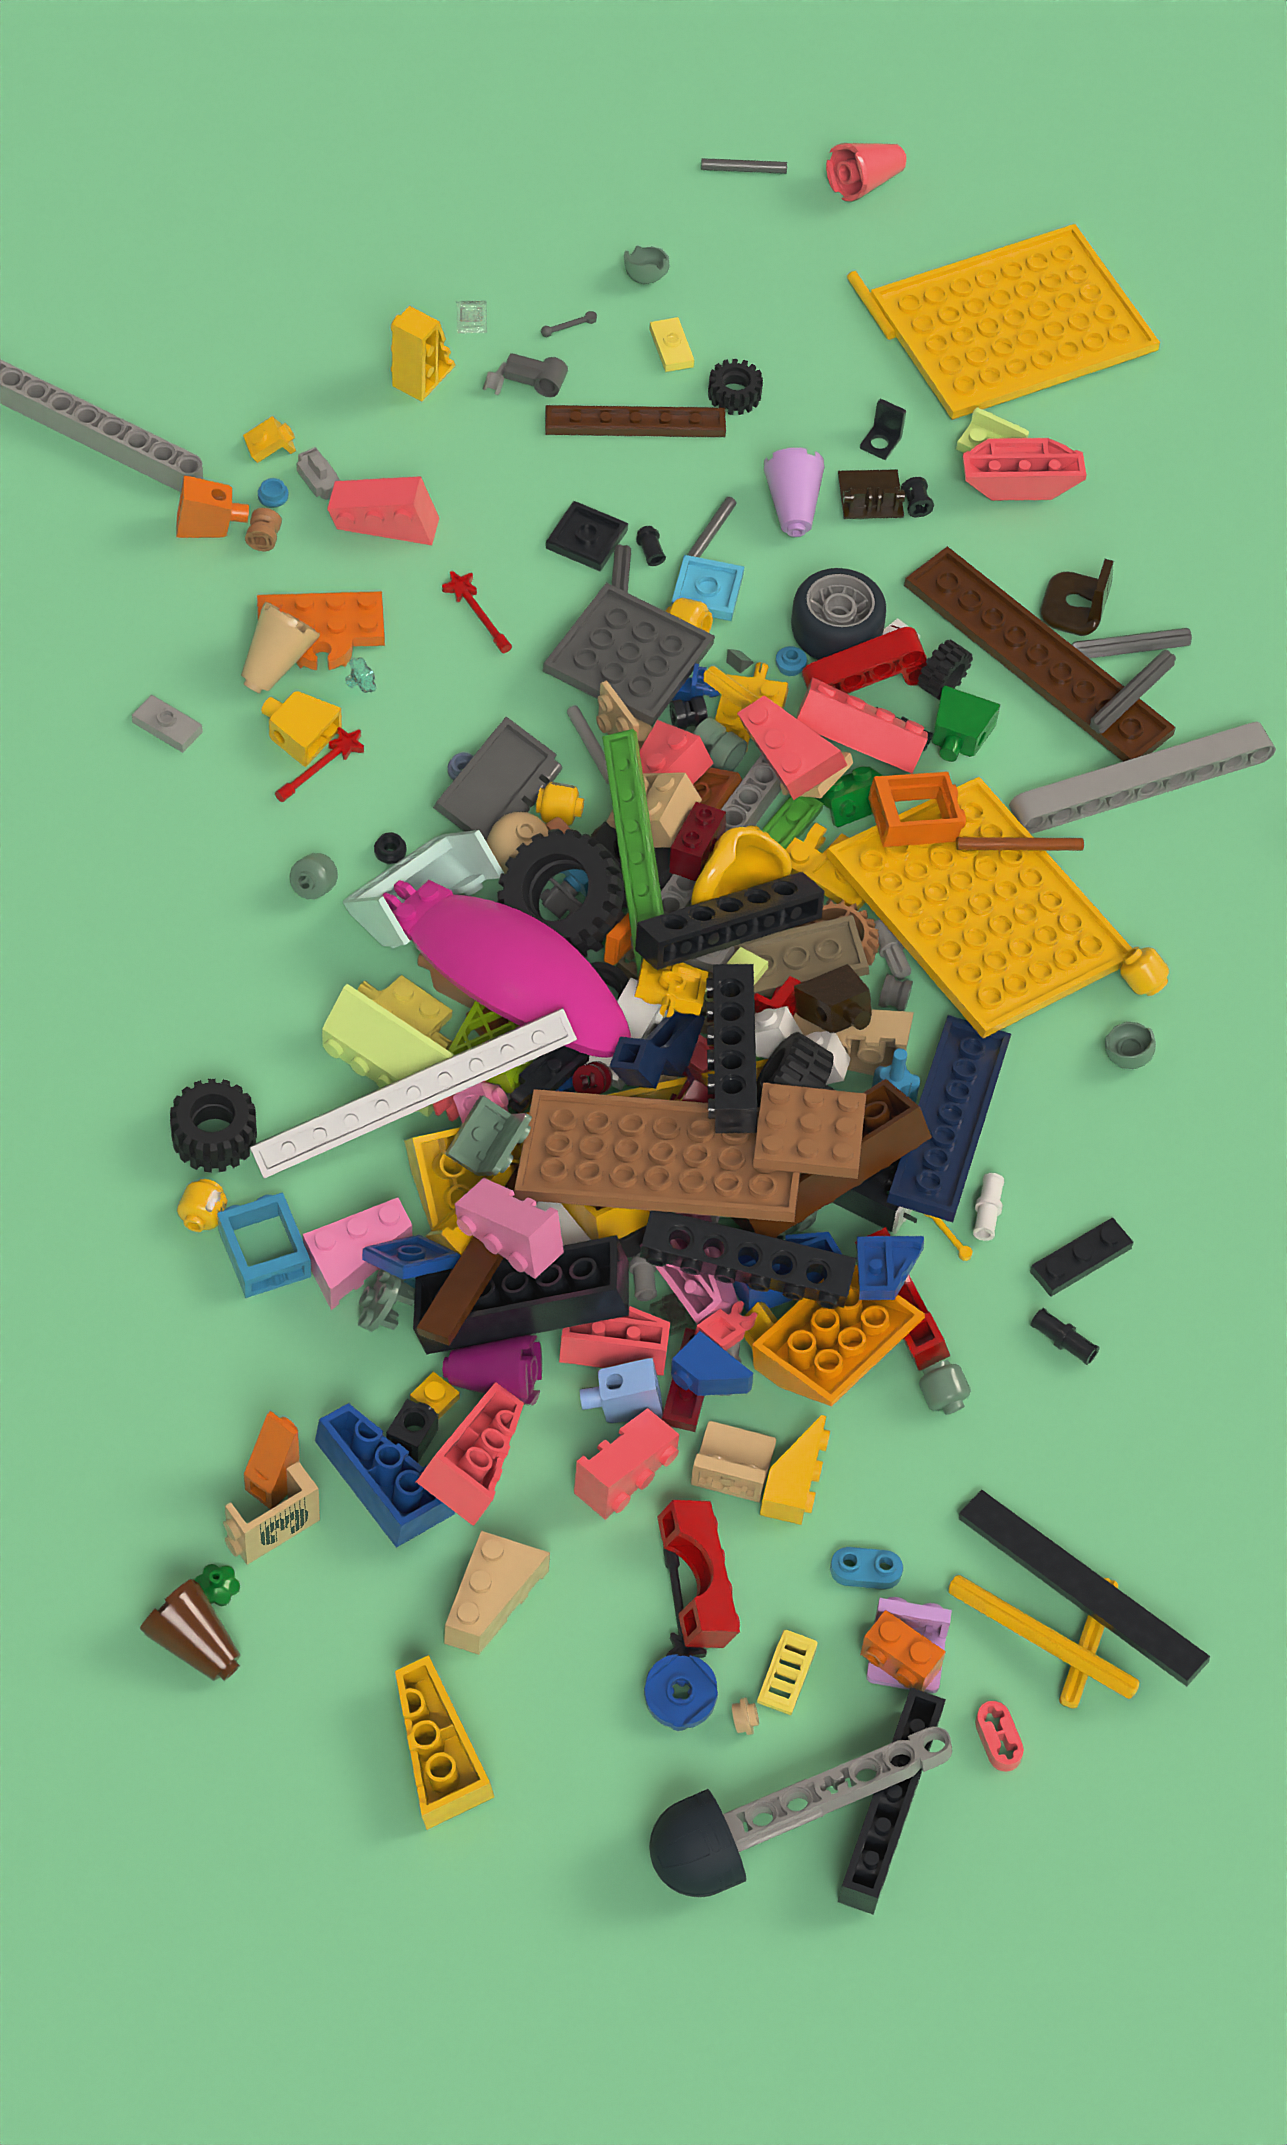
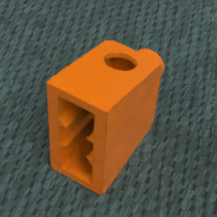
M184 476L177 509L176 537L227 536L230 521L248 522L249 504L232 503V487L230 485Z

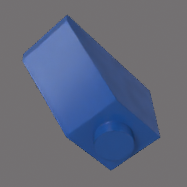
M701 1331L672 1358L671 1375L673 1380L679 1387L684 1390L690 1389L697 1396L747 1394L752 1389L754 1373Z

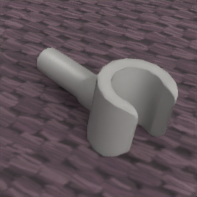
M503 362L496 372L487 373L483 390L491 388L496 390V395L500 394L504 382L503 375L506 362Z

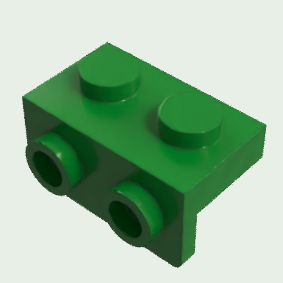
M870 766L855 768L852 773L840 777L822 798L815 799L824 803L823 805L830 809L834 826L837 828L873 814L868 796L874 777L883 775Z

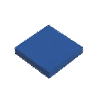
M421 1235L367 1246L363 1248L362 1260L402 1280L452 1269L461 1257L457 1252Z

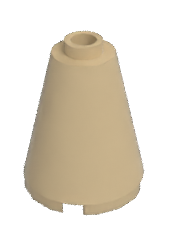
M265 602L241 674L246 679L244 685L259 694L262 689L269 692L317 641L320 633L289 613L280 612L278 607Z

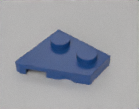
M924 1236L857 1237L859 1300H895L924 1249Z

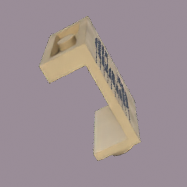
M299 1461L286 1468L288 1499L248 1524L231 1502L225 1505L226 1521L223 1522V1525L227 1531L226 1545L235 1557L240 1555L247 1565L320 1521L319 1488Z

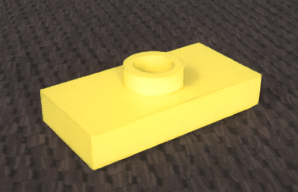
M679 318L650 322V332L665 372L693 368L694 357Z

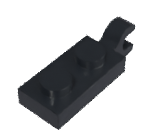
M562 1046L539 1056L519 1074L518 1082L522 1085L510 1094V1098L514 1100L510 1103V1107L517 1113H523L532 1102L534 1089L556 1091L574 1075L579 1067L589 1061L590 1055Z

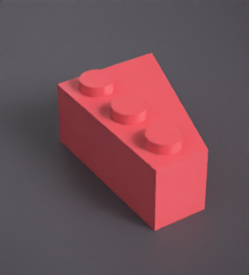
M421 476L335 481L327 507L338 530L426 545L433 544L439 522V515Z
M648 1408L621 1427L618 1432L621 1435L611 1444L607 1440L601 1442L597 1446L600 1452L590 1460L582 1456L576 1461L574 1494L605 1520L614 1511L616 1513L621 1512L629 1503L630 1496L638 1488L640 1490L645 1489L653 1480L655 1472L662 1465L665 1467L670 1465L679 1453V1434Z

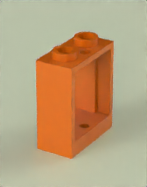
M948 772L874 777L868 798L883 847L956 842L961 829L966 825V816L964 810L959 808L957 786L952 784ZM925 799L937 800L942 819L900 822L895 802Z

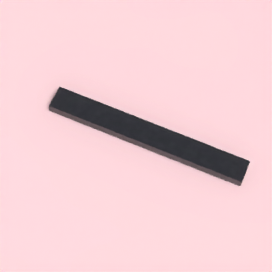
M981 1490L959 1513L960 1521L1186 1687L1209 1663L1210 1655L985 1491Z

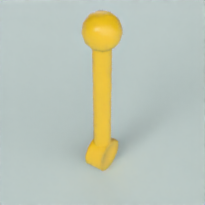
M924 1214L926 1217L932 1218L959 1250L958 1256L961 1260L968 1261L971 1259L972 1249L969 1246H963L941 1219Z

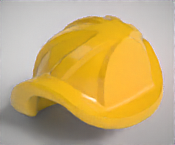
M749 825L747 827H736L727 830L715 843L714 849L694 885L691 906L789 876L792 864L788 852L771 838L767 832L760 830L758 826Z

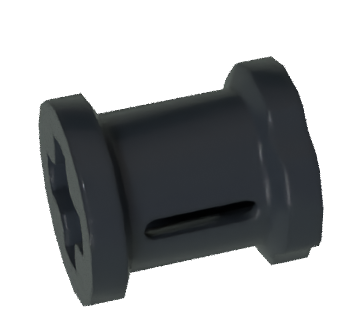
M912 477L901 485V490L905 491V497L908 501L907 511L914 518L924 517L933 511L934 502L928 496V484L925 478Z

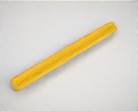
M956 1575L951 1581L948 1592L952 1596L1127 1699H1131L1138 1691L1139 1680L963 1576Z

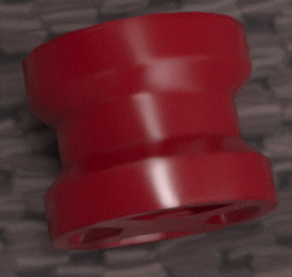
M593 1061L579 1067L573 1075V1086L577 1093L600 1095L607 1092L613 1082L611 1069L600 1061Z

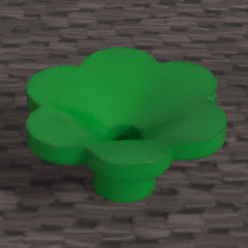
M209 1564L204 1567L203 1574L195 1578V1581L200 1584L211 1604L215 1603L219 1606H226L231 1601V1596L237 1594L240 1590V1583L234 1578L235 1572L230 1566L218 1567L215 1564Z

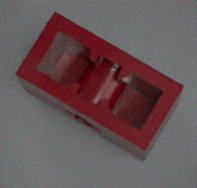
M697 801L695 802L671 846L670 873L697 881L709 855L714 849L715 843L725 833L726 811Z

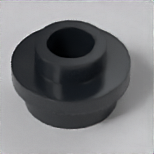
M392 832L382 834L374 845V853L377 859L387 864L399 862L405 857L407 852L405 841L401 836Z

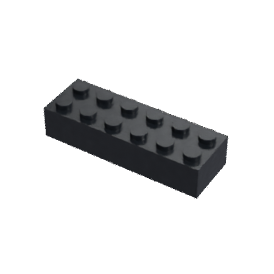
M617 1235L564 1245V1253L536 1279L524 1271H517L506 1258H503L450 1346L418 1335L417 1326L453 1268L415 1277L413 1330L426 1355L629 1316V1261Z

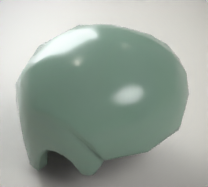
M636 246L632 254H629V251L626 250L624 252L626 272L638 283H654L660 280L669 270V257L661 248L652 246L642 248Z
M1124 1022L1115 1026L1106 1036L1105 1047L1107 1055L1112 1062L1120 1068L1134 1070L1145 1066L1152 1059L1156 1042L1151 1028H1146L1140 1023Z

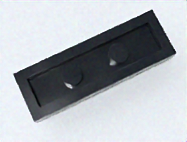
M1112 1217L1031 1266L1030 1273L1049 1296L1052 1297L1131 1250L1134 1242Z

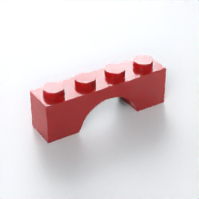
M884 1227L868 1236H890L887 1228ZM908 1275L898 1295L925 1313V1318L903 1338V1341L918 1370L921 1371L950 1357V1353L931 1313L921 1299L910 1275Z
M672 1500L657 1516L664 1549L676 1553L689 1565L697 1583L696 1597L678 1614L685 1647L724 1648L740 1633V1619L734 1607L732 1584L728 1580L725 1567V1552L721 1548L717 1531V1518L714 1516L711 1501Z

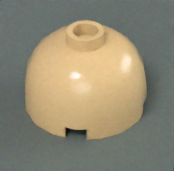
M512 812L501 817L492 826L486 842L504 874H506L508 867L505 866V863L509 857L514 859L519 852L516 849L522 843L526 845L532 843L531 837L541 833L544 837L548 836L549 830L546 824L533 814L528 812Z

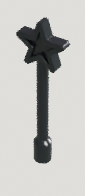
M664 1549L665 1565L670 1573L679 1634H670V1641L674 1648L666 1656L678 1654L677 1656L706 1657L707 1650L702 1647H685L678 1615L684 1609L678 1567L680 1566L679 1556L674 1552Z

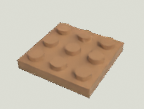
M763 1083L753 1168L858 1179L866 1094Z

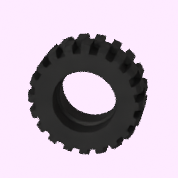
M552 829L548 831V836L546 837L541 833L532 836L533 842L529 845L522 843L516 849L519 852L514 859L509 857L505 863L508 871L506 874L501 873L498 883L503 887V890L497 892L498 903L520 910L541 921L572 944L584 958L588 956L587 951L590 949L598 952L604 948L602 942L606 939V935L626 916L622 912L623 907L627 908V900L620 863L595 838L588 834L582 835L577 830L567 829L564 834L560 829ZM566 870H583L588 876L589 885L587 896L581 907L565 919L557 921L543 919L540 915L539 900L542 890L549 879Z

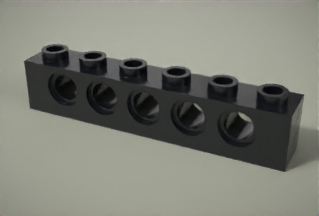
M799 872L637 922L635 951L656 970L771 935L821 919L825 891L806 874Z
M713 964V978H706L707 998H713V1002H707V1022H714V1025H707V1046H714V1049H707L708 1070H714V1074H708V1095H715V1098L708 1099V1119H715V1133H757L754 964Z
M650 1211L640 1252V1257L645 1258L646 1262L651 1265L663 1267L669 1264L680 1267V1270L687 1274L699 1275L700 1273L713 1275L716 1280L723 1283L738 1281L748 1284L751 1289L767 1292L770 1289L782 1292L783 1296L788 1299L803 1300V1298L814 1300L817 1301L819 1306L828 1309L844 1308L857 1259L701 1219L662 1211ZM679 1238L684 1240L688 1246L685 1249L678 1250L671 1246L670 1241ZM715 1247L720 1250L722 1255L718 1258H711L705 1254L704 1249ZM748 1255L755 1260L756 1264L747 1267L742 1265L738 1258ZM784 1264L789 1268L790 1273L779 1275L773 1270L772 1266ZM816 1272L824 1278V1281L818 1284L812 1283L806 1275Z
M911 1687L892 1743L898 1740H909V1735L923 1729L938 1727L946 1699ZM933 1740L925 1745L924 1748L927 1751H930ZM900 1754L893 1757L890 1763L896 1767H902L907 1765L911 1758ZM922 1768L913 1777L874 1793L841 1887L839 1903L874 1915L923 1771Z

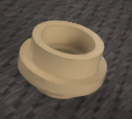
M746 1697L741 1698L740 1703L732 1704L735 1728L737 1733L746 1732L747 1735L754 1734L753 1726L759 1725L757 1708L755 1703L749 1704Z

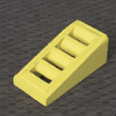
M783 1630L757 1703L792 1715L816 1653L818 1644L816 1640L789 1630ZM781 1660L798 1665L801 1668L797 1670L781 1664ZM778 1674L795 1681V1684L775 1678V1676ZM773 1687L791 1695L788 1699L769 1692L770 1688Z

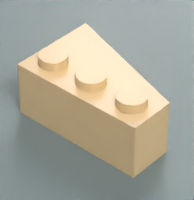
M481 1531L445 1623L444 1644L479 1655L507 1622V1618L519 1603L522 1604L528 1597V1593L535 1584L549 1572L550 1552Z

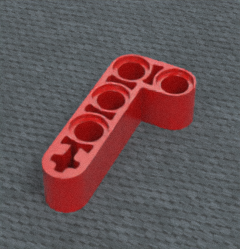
M903 627L812 662L803 668L802 677L807 689L813 677L846 694L902 673L906 684L914 686L918 685V678L922 674V667L927 665V657L916 630L912 627Z

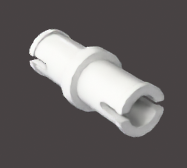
M988 1173L983 1176L981 1196L976 1200L975 1205L977 1218L973 1235L983 1241H989L994 1238L997 1216L1001 1214L1003 1207L1000 1199L1004 1178L996 1173Z

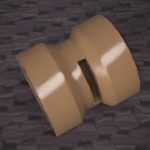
M269 508L254 510L250 519L251 526L247 529L245 536L246 543L257 551L272 550L277 541L276 533L280 530L282 523L280 515Z

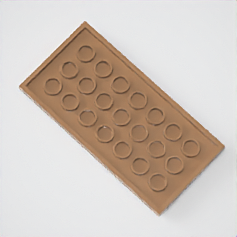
M534 1089L529 1112L532 1119L528 1124L531 1126V1130L523 1143L514 1189L516 1199L525 1200L529 1197L540 1202L795 1222L801 1173L753 1168L757 1133H715V1119H708V1103ZM757 1107V1128H758V1120H759L760 1107Z

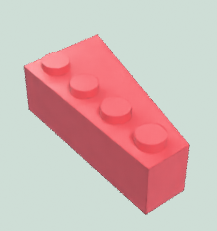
M813 677L796 719L821 736L913 774L928 740V733L923 731L924 727L919 723L911 720L904 722L886 709H877L862 699L848 695Z
M495 1382L436 1453L416 1482L474 1526L493 1501L496 1492L494 1490L497 1482L500 1480L503 1470L501 1468L504 1459L508 1455L509 1443L515 1433L524 1403Z

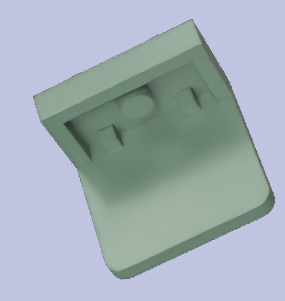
M479 1096L446 1150L445 1155L477 1176L497 1175L499 1172L504 1173L513 1160L511 1152L517 1143L521 1144L531 1130V1126L528 1124L532 1116L527 1113L510 1114L485 1096Z

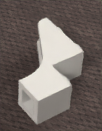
M787 1006L777 1009H765L762 1012L755 1013L757 1057L769 1059L785 1038L795 1032L803 1034ZM824 1031L806 1035V1037L833 1053V1067L826 1085L844 1081L851 1059L837 1034Z

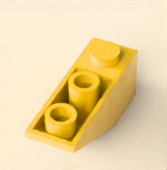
M821 1415L771 1466L762 1499L761 1516L802 1525L804 1512L812 1513L816 1492L810 1491L811 1482H819L823 1461L817 1460L819 1450L826 1451L830 1436V1430L824 1429L826 1416Z

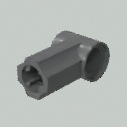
M510 353L504 371V378L534 386L535 390L545 397H555L558 395L567 375L568 366L556 357H548L544 361H539Z

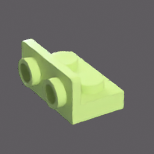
M977 407L973 411L970 425L957 441L956 450L962 453L971 451L978 444L991 438H1028L1029 431Z

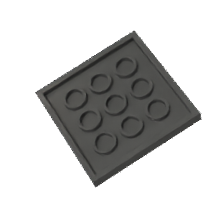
M606 582L544 662L543 672L597 699L600 696V683L607 680L635 718L653 726L692 674L694 664H699L713 646L715 636Z

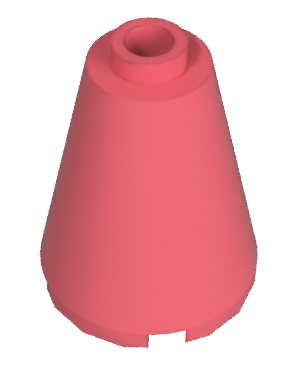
M841 143L831 148L830 152L833 153L831 159L826 162V171L833 191L840 192L844 196L841 198L844 201H855L902 172L906 165V154L898 144Z

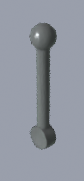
M588 311L584 317L552 327L543 326L541 334L544 337H549L553 332L585 322L593 324L596 322L597 314L593 311Z

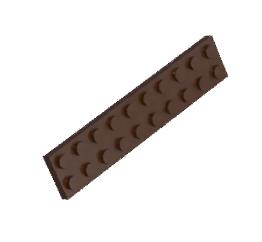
M948 546L905 578L904 586L1123 762L1152 753L1174 735L1176 727L1140 698L1103 733L1099 734L1091 729V718L1125 686Z

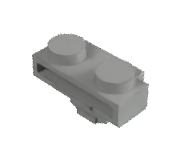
M316 447L298 455L297 472L316 497L320 496L325 500L330 499L335 481H341L336 472Z

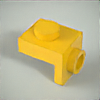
M273 416L243 435L250 455L257 463L281 447L290 454L296 451L292 441L295 439L293 431L286 423L281 424Z

